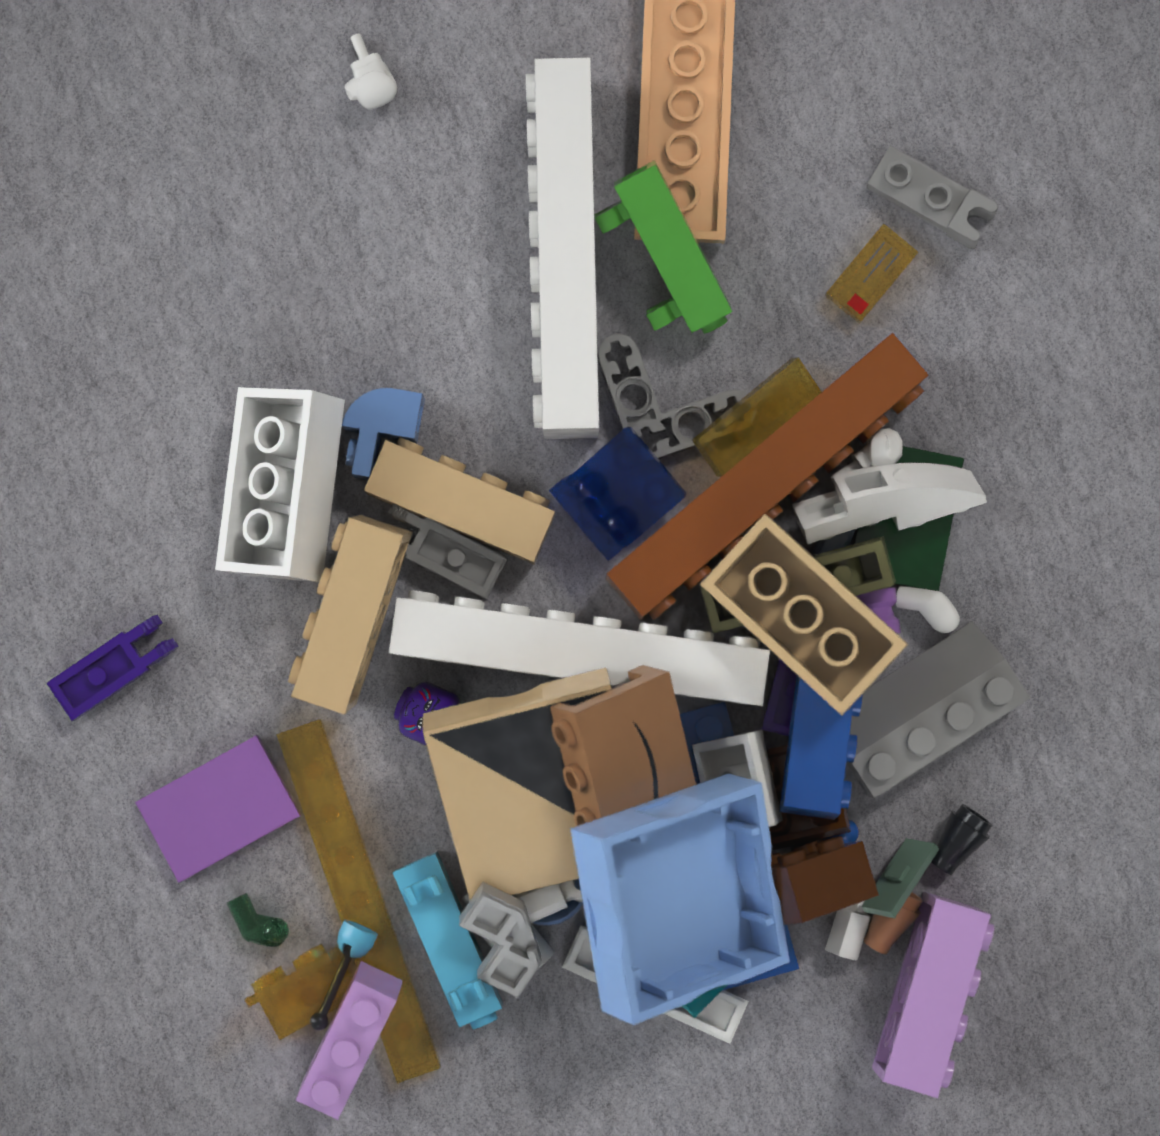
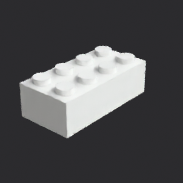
M238 387L215 570L253 577L320 582L325 566L344 399L313 390Z

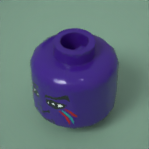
M425 681L417 684L414 688L409 686L404 690L396 705L394 719L399 721V731L403 736L427 747L423 734V713L459 705L461 700L456 694Z

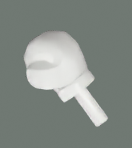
M361 34L352 35L350 39L359 60L350 65L354 78L345 84L346 94L350 101L358 100L368 110L381 107L394 99L397 93L396 81L386 63L382 61L380 54L372 53L369 55Z
M890 428L877 431L866 441L867 445L852 456V463L830 476L833 483L834 475L872 466L896 464L902 457L903 441L898 432Z

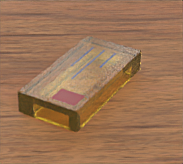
M883 223L826 292L825 296L860 324L918 254V251Z

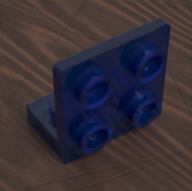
M632 427L624 428L574 473L561 479L549 490L607 561H610L625 550L687 495L682 486Z

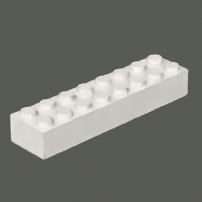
M590 58L534 59L535 74H526L527 113H536V119H527L528 158H537V165H528L529 202H538V211H529L530 247H539V256L530 257L531 292H540V302L531 303L532 338L541 337V349H532L533 383H542V395H533L534 428H543L544 439L598 438L599 407Z
M409 590L408 599L396 598L389 653L393 655L560 679L607 667L611 686L617 687L630 682L627 671L645 665L669 671L675 695L763 706L770 650L760 649L759 639L733 636L730 637L729 644L713 642L714 633L686 629L683 638L668 636L667 626L640 623L638 631L620 629L622 620L594 616L593 625L576 623L574 613L548 610L547 618L529 616L530 609L526 606L501 603V610L498 612L484 610L485 603L482 600L455 597L454 605L439 603V596L437 594Z

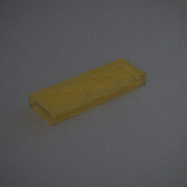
M799 357L791 358L693 438L692 441L716 476L722 477L822 391Z

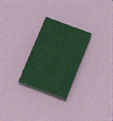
M903 446L902 457L897 463H932L963 468L964 458ZM954 513L928 521L920 526L898 530L892 518L882 520L872 526L857 528L853 544L884 536L896 580L895 585L939 591Z

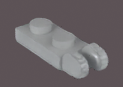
M395 504L392 505L389 513L393 515V518L419 528L412 545L408 544L405 558L488 599L508 558L426 517L423 519Z

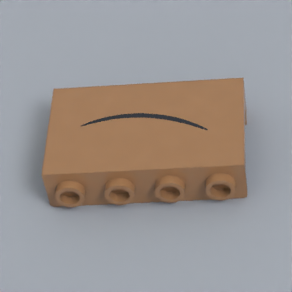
M641 665L627 671L630 682L576 706L562 703L551 706L550 709L554 721L552 724V734L561 749L565 765L563 777L572 793L576 809L574 813L576 827L696 785L669 671Z

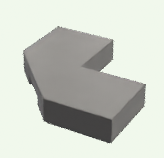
M482 882L459 916V926L495 942L477 969V979H481L483 982L518 998L541 965V953L524 901Z

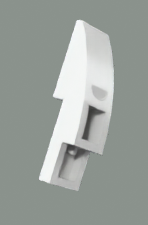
M897 463L861 468L834 475L835 491L794 503L792 507L797 524L807 544L819 540L831 539L835 535L863 526H872L879 521L889 518L893 519L898 530L916 527L943 516L964 512L969 508L987 503L986 495L970 470L932 463Z

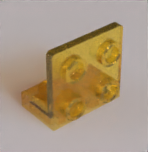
M321 943L297 956L298 958L292 961L295 968L285 973L282 966H279L250 984L254 991L244 999L248 1008L260 1002L279 1040L310 1024L311 1016L319 1012L343 958L337 945L325 950ZM349 967L328 1013L339 1007L353 978Z

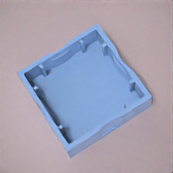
M728 773L570 829L603 1012L631 1025H635L690 1003L693 999L710 989L722 985L737 984L790 962L780 898L772 877V846L762 782Z

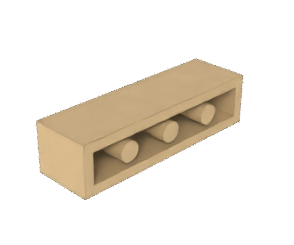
M399 438L396 444L385 440L364 489L367 495L391 505L395 504L424 519L426 517L457 533L535 565L556 515L554 510L548 508L550 500L525 490L523 497L506 491L507 482L487 473H483L481 479L465 474L463 472L466 465L447 456L441 455L438 462L422 455L424 447L409 440Z

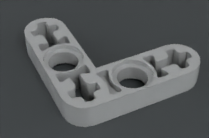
M613 334L605 338L600 345L598 352L599 364L632 455L638 460L645 462L656 461L729 436L747 428L754 418L755 405L752 398L744 391L737 389L728 390L661 413L635 341L628 335ZM619 344L622 350L629 349L631 351V355L626 357V367L629 374L638 369L640 376L627 377L616 385L613 383L612 377H621V373L616 361L608 362L606 356L611 354L612 345ZM633 385L642 388L647 397L646 404L641 409L634 411L625 408L620 400L621 392L626 387ZM734 399L736 405H745L746 411L741 414V422L735 423L732 417H726L717 421L721 430L712 431V420L704 407L713 405V414H716L727 408V400ZM693 413L702 418L705 428L699 437L690 439L683 436L679 431L678 422L685 414ZM671 421V433L678 445L670 447L668 437L658 441L655 445L656 451L649 453L646 447H637L636 441L641 439V430L649 429L651 435H656L666 430L661 422Z

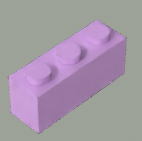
M360 962L303 1078L296 1101L336 1120L339 1119L397 1001L403 980L365 962Z

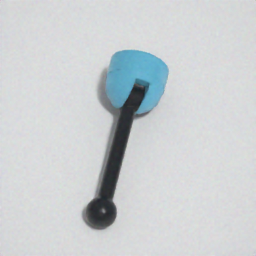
M350 920L343 921L337 938L343 958L319 1012L314 1013L310 1018V1025L313 1029L321 1031L327 1027L329 1022L327 1014L352 959L362 958L371 950L378 936L375 931Z

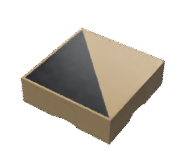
M607 667L542 683L529 691L517 695L487 697L423 713L425 742L470 900L482 882L509 895H515L579 879L570 830L576 827L574 821L576 809L572 793L564 781L563 769L565 765L560 746L556 743L552 734V724L554 721L550 708L558 703L576 706L612 690Z

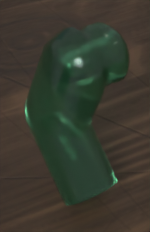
M247 893L226 903L244 940L267 947L280 946L289 935L288 924L281 918L257 914Z

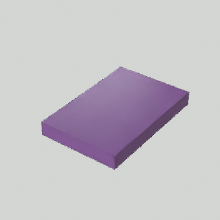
M258 735L135 802L178 883L301 816L298 807Z

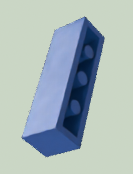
M796 674L779 812L835 820L840 815L841 808L848 809L852 781L844 780L846 762H854L857 748V735L850 734L852 716L859 717L863 694L845 714L841 715Z

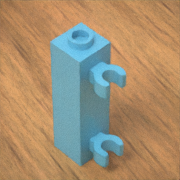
M438 851L396 869L393 872L394 878L458 1026L461 1027L470 1023L472 1030L495 1021L498 1019L495 1011L502 1009L503 1001L496 987L483 982L481 979H477V969L483 962L484 957L473 932L459 926V916L463 908Z

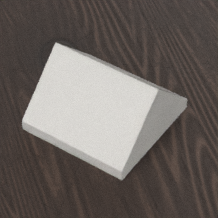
M763 730L692 745L700 783L728 773L762 782L768 827L774 826L783 820L781 812H779L780 806Z

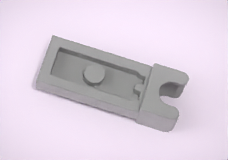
M891 145L867 183V189L946 232V236L970 249L976 248L980 232L973 228L967 219L972 216H979L985 220H992L998 210V204L992 199L972 188L970 190Z

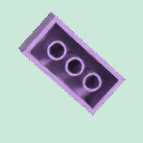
M923 891L921 897L923 902L919 907L921 914L914 921L872 1069L885 1083L938 1098L941 1087L948 1088L952 1079L955 1063L953 1060H949L954 1041L960 1043L964 1037L968 1016L962 1013L967 996L974 997L977 992L981 977V970L976 969L980 951L987 952L990 947L994 925L989 923L991 914L977 907Z

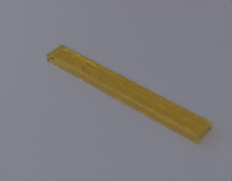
M322 719L278 733L276 735L341 923L344 920H350L378 934L371 950L362 958L354 959L357 968L362 961L403 980L397 1001L380 1034L396 1082L398 1084L440 1069L442 1065Z

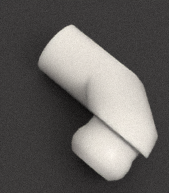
M900 586L896 595L897 608L919 611L932 628L940 633H949L958 627L960 622L959 613L944 593L908 586Z

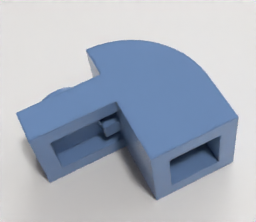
M380 388L363 394L352 403L344 416L342 427L346 431L359 433L358 440L350 439L346 455V466L352 467L351 474L355 478L369 479L378 458L381 437L395 440L403 438L417 443L425 403L422 393L394 388Z

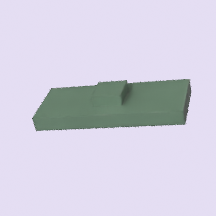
M906 838L876 883L879 896L865 900L861 907L864 912L895 918L939 851L936 843Z

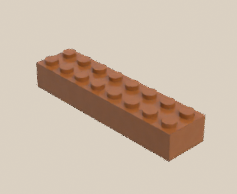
M891 333L606 574L605 579L640 620L647 614L653 620L657 619L676 602V599L671 595L682 585L690 591L712 572L707 564L717 555L723 560L744 537L743 533L754 526L764 514L774 520L783 512L782 508L778 505L787 496L793 503L819 481L814 476V473L822 467L827 473L831 472L854 452L849 445L853 440L858 438L864 444L889 422L888 418L884 415L892 408L898 415L924 393V389L919 384L929 374L899 339Z

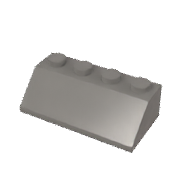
M972 621L879 680L863 693L859 717L852 716L850 734L857 735L856 755L853 763H846L867 796L875 799L1030 699V696L1006 659Z

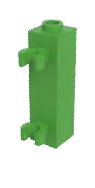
M654 160L614 181V188L621 201L595 213L594 218L603 234L629 219L634 223L672 295L671 298L646 310V316L654 331L666 326L680 316H683L691 333L701 329L705 334L724 325L728 321L726 315L732 312L731 305L656 161Z

